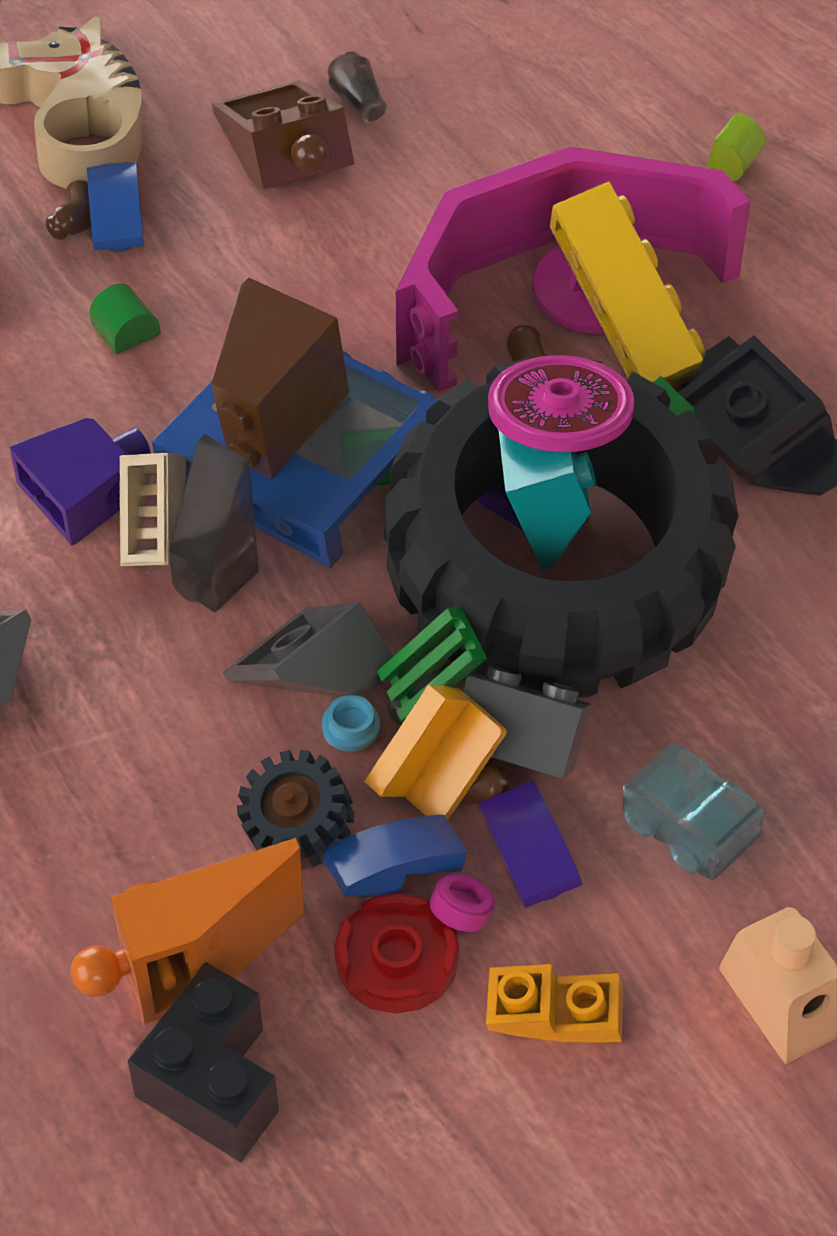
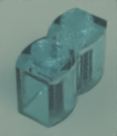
M676 743L669 744L623 786L622 810L631 828L644 837L651 835L656 840L668 844L670 853L677 864L690 873L698 872L711 880H715L762 834L765 812L756 801L735 784L718 777L698 756Z

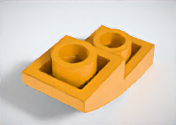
M552 964L489 967L486 1026L490 1031L540 1040L581 1043L622 1042L623 983L620 974L556 976Z

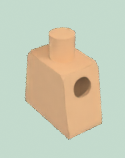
M786 907L738 932L722 960L719 970L786 1065L837 1039V964L816 937V931L812 923L803 918L797 909Z

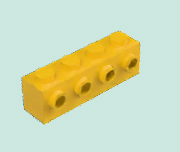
M610 181L553 205L550 228L627 377L629 378L631 373L635 372L654 382L659 376H662L673 388L696 379L703 363V357H705L702 340L695 329L686 328L679 314L682 310L679 297L670 283L663 284L656 271L658 260L650 242L647 239L641 241L633 227L635 223L634 213L624 195L618 197Z

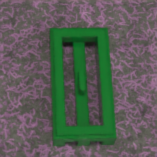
M461 607L447 608L384 664L377 673L381 681L391 682L392 687L386 692L391 702L400 701L402 707L396 712L400 721L404 722L429 684L454 687L485 661L487 657ZM464 645L466 651L415 695L412 689L429 674L441 668L448 661V658Z

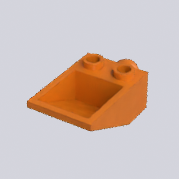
M296 838L161 881L140 882L131 886L123 893L110 896L121 950L114 952L112 949L102 945H92L82 949L75 956L71 965L73 984L81 993L87 996L102 997L114 991L119 985L122 976L128 975L144 1023L146 1024L162 1018L206 962L235 978L305 914L300 847Z

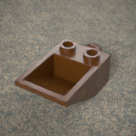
M301 80L211 103L213 113L249 179L262 189L354 164L344 107Z

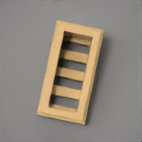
M172 453L120 456L121 567L174 565L186 482V456ZM157 474V484L148 485L149 475ZM157 496V506H145L146 497ZM157 517V527L142 528L143 518ZM140 539H157V549L139 550Z

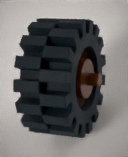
M290 750L280 752L282 763L274 765L269 756L260 761L266 770L262 775L253 769L248 773L246 778L251 785V789L240 787L238 797L243 805L237 806V814L243 823L241 826L256 850L296 838L300 847L301 869L302 859L307 858L312 867L322 864L318 855L319 852L334 844L336 838L342 840L350 836L351 832L346 822L354 823L355 813L351 807L353 801L340 774L335 767H331L326 758L319 755L315 761L310 751L300 750L299 758L295 760Z

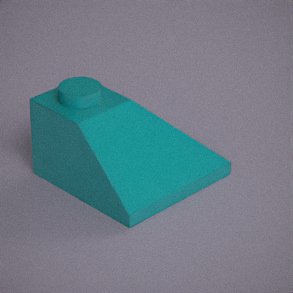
M499 430L506 494L541 570L551 568L591 513L588 488L596 486V479L587 452L577 454V452H552L531 448L510 439Z

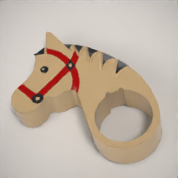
M93 17L80 29L78 27H59L58 31L40 40L0 43V103L12 105L29 101L40 107L34 118L37 161L41 174L48 181L67 189L68 185L74 181L81 180L88 183L87 167L137 162L143 145L141 87L135 71L123 53L114 45L102 39L101 19L99 17ZM90 135L110 138L93 145L63 143L74 138L90 137Z

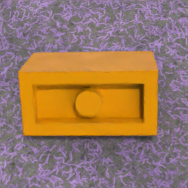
M429 684L364 782L380 797H405L425 816L444 814L446 819L449 820L506 736V728L459 687Z

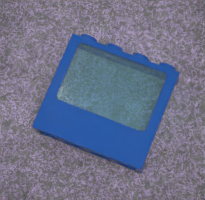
M343 351L350 393L277 475L270 479L254 470H243L228 458L211 381L152 441L154 453H172L186 456V491L328 568H331L344 554L339 525L388 473L407 433L420 421L426 423V411L438 401L432 394L426 391H417L395 380L386 371L375 370L353 359L348 353Z

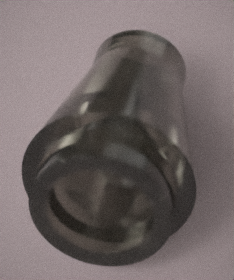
M346 52L331 62L328 68L330 88L352 107L364 122H373L382 117L386 112L387 105L381 97L370 61L360 56L357 52Z

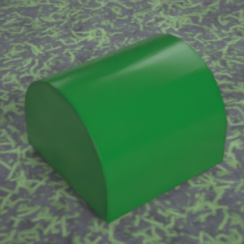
M111 285L102 290L91 304V324L115 354L161 334L158 319L129 285Z

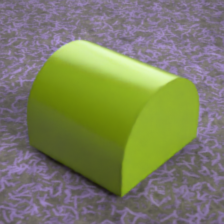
M740 112L737 115L735 114L715 138L706 168L724 171L733 182L739 180L765 147L766 138L760 125Z

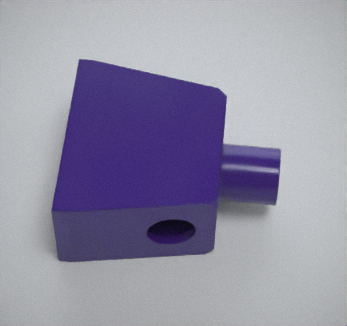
M92 418L80 419L9 447L17 484L71 545L81 541L120 511V456L150 454L149 444L138 428L133 427L112 439Z

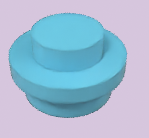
M344 695L335 699L322 717V733L325 740L334 748L342 751L354 752L363 750L372 745L380 733V717L377 710L368 700L361 696Z

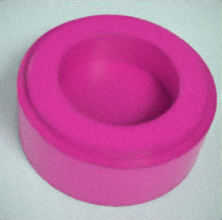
M449 874L438 880L429 905L433 914L447 926L464 932H476L482 930L487 925L495 907V899L490 890L477 879L463 874Z

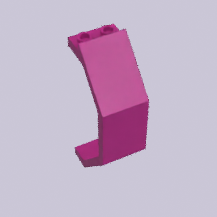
M571 146L446 190L395 291L396 365L412 360L417 372L420 375L426 374L438 392L457 385V377L448 366V359L458 356V350L456 349L458 341L449 330V322L458 319V310L448 298L453 285L464 274L556 241L550 228L553 205L610 181L617 196L624 195L630 203L635 217L633 227L641 241L647 239L653 248L696 255L706 263L722 283L740 277L750 201L725 172L721 170Z

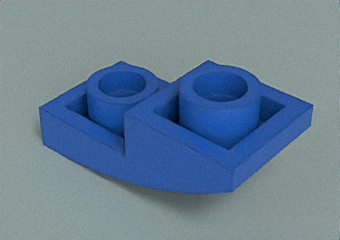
M136 161L87 167L94 251L107 249L113 252H121L131 247L144 246Z
M444 814L402 819L363 830L326 848L322 858L344 897H367L370 895L400 893L406 874L427 875L439 872L461 871L467 851Z

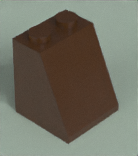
M249 277L241 284L211 383L228 458L239 468L246 471L254 470L273 479L350 393L337 317Z

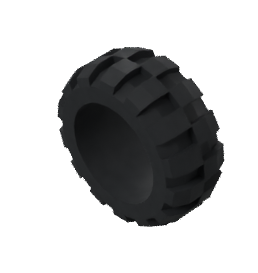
M531 358L496 365L487 373L485 385L477 387L467 378L434 403L426 411V423L420 421L407 433L391 466L390 492L386 495L384 539L388 545L386 568L398 602L411 615L419 613L417 624L419 632L425 629L447 608L461 607L487 657L478 666V671L486 673L488 665H495L521 673L520 683L522 681L544 684L545 681L559 683L577 689L579 691L577 697H591L597 694L600 680L613 676L620 688L632 685L667 667L671 650L677 653L692 646L714 615L721 589L725 586L736 548L732 537L739 515L732 479L724 464H716L719 450L693 413L687 410L679 415L674 414L669 409L671 400L666 389L632 372L627 379V383L634 395V412L630 425L620 436L611 442L593 449L576 452L577 454L587 452L594 470L596 486L618 497L636 513L647 528L655 548L635 565L616 574L593 580H551L515 569L487 551L473 536L462 518L463 513L479 497L505 483L499 430L491 420L488 411L490 386L501 372L516 363ZM464 645L448 658L451 662H454L466 651Z

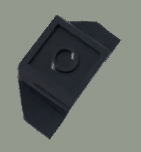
M754 335L740 346L728 336L707 350L705 357H703L698 377L683 384L678 393L694 408L698 416L696 419L712 438L719 450V456L739 476H747L751 485L812 495H823L836 487L837 440L834 436L831 417L827 413L823 401Z

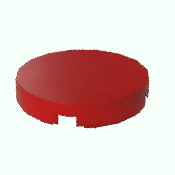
M404 893L374 896L361 903L362 908L354 912L351 917L350 913L339 926L334 944L338 978L353 998L370 1009L394 1014L420 1010L440 999L455 980L460 959V947L456 929L441 922L433 914L429 901L425 898Z

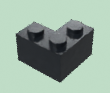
M206 962L127 1060L136 1098L239 1162H242L279 1112L275 1075L243 1057L263 1031L259 993Z

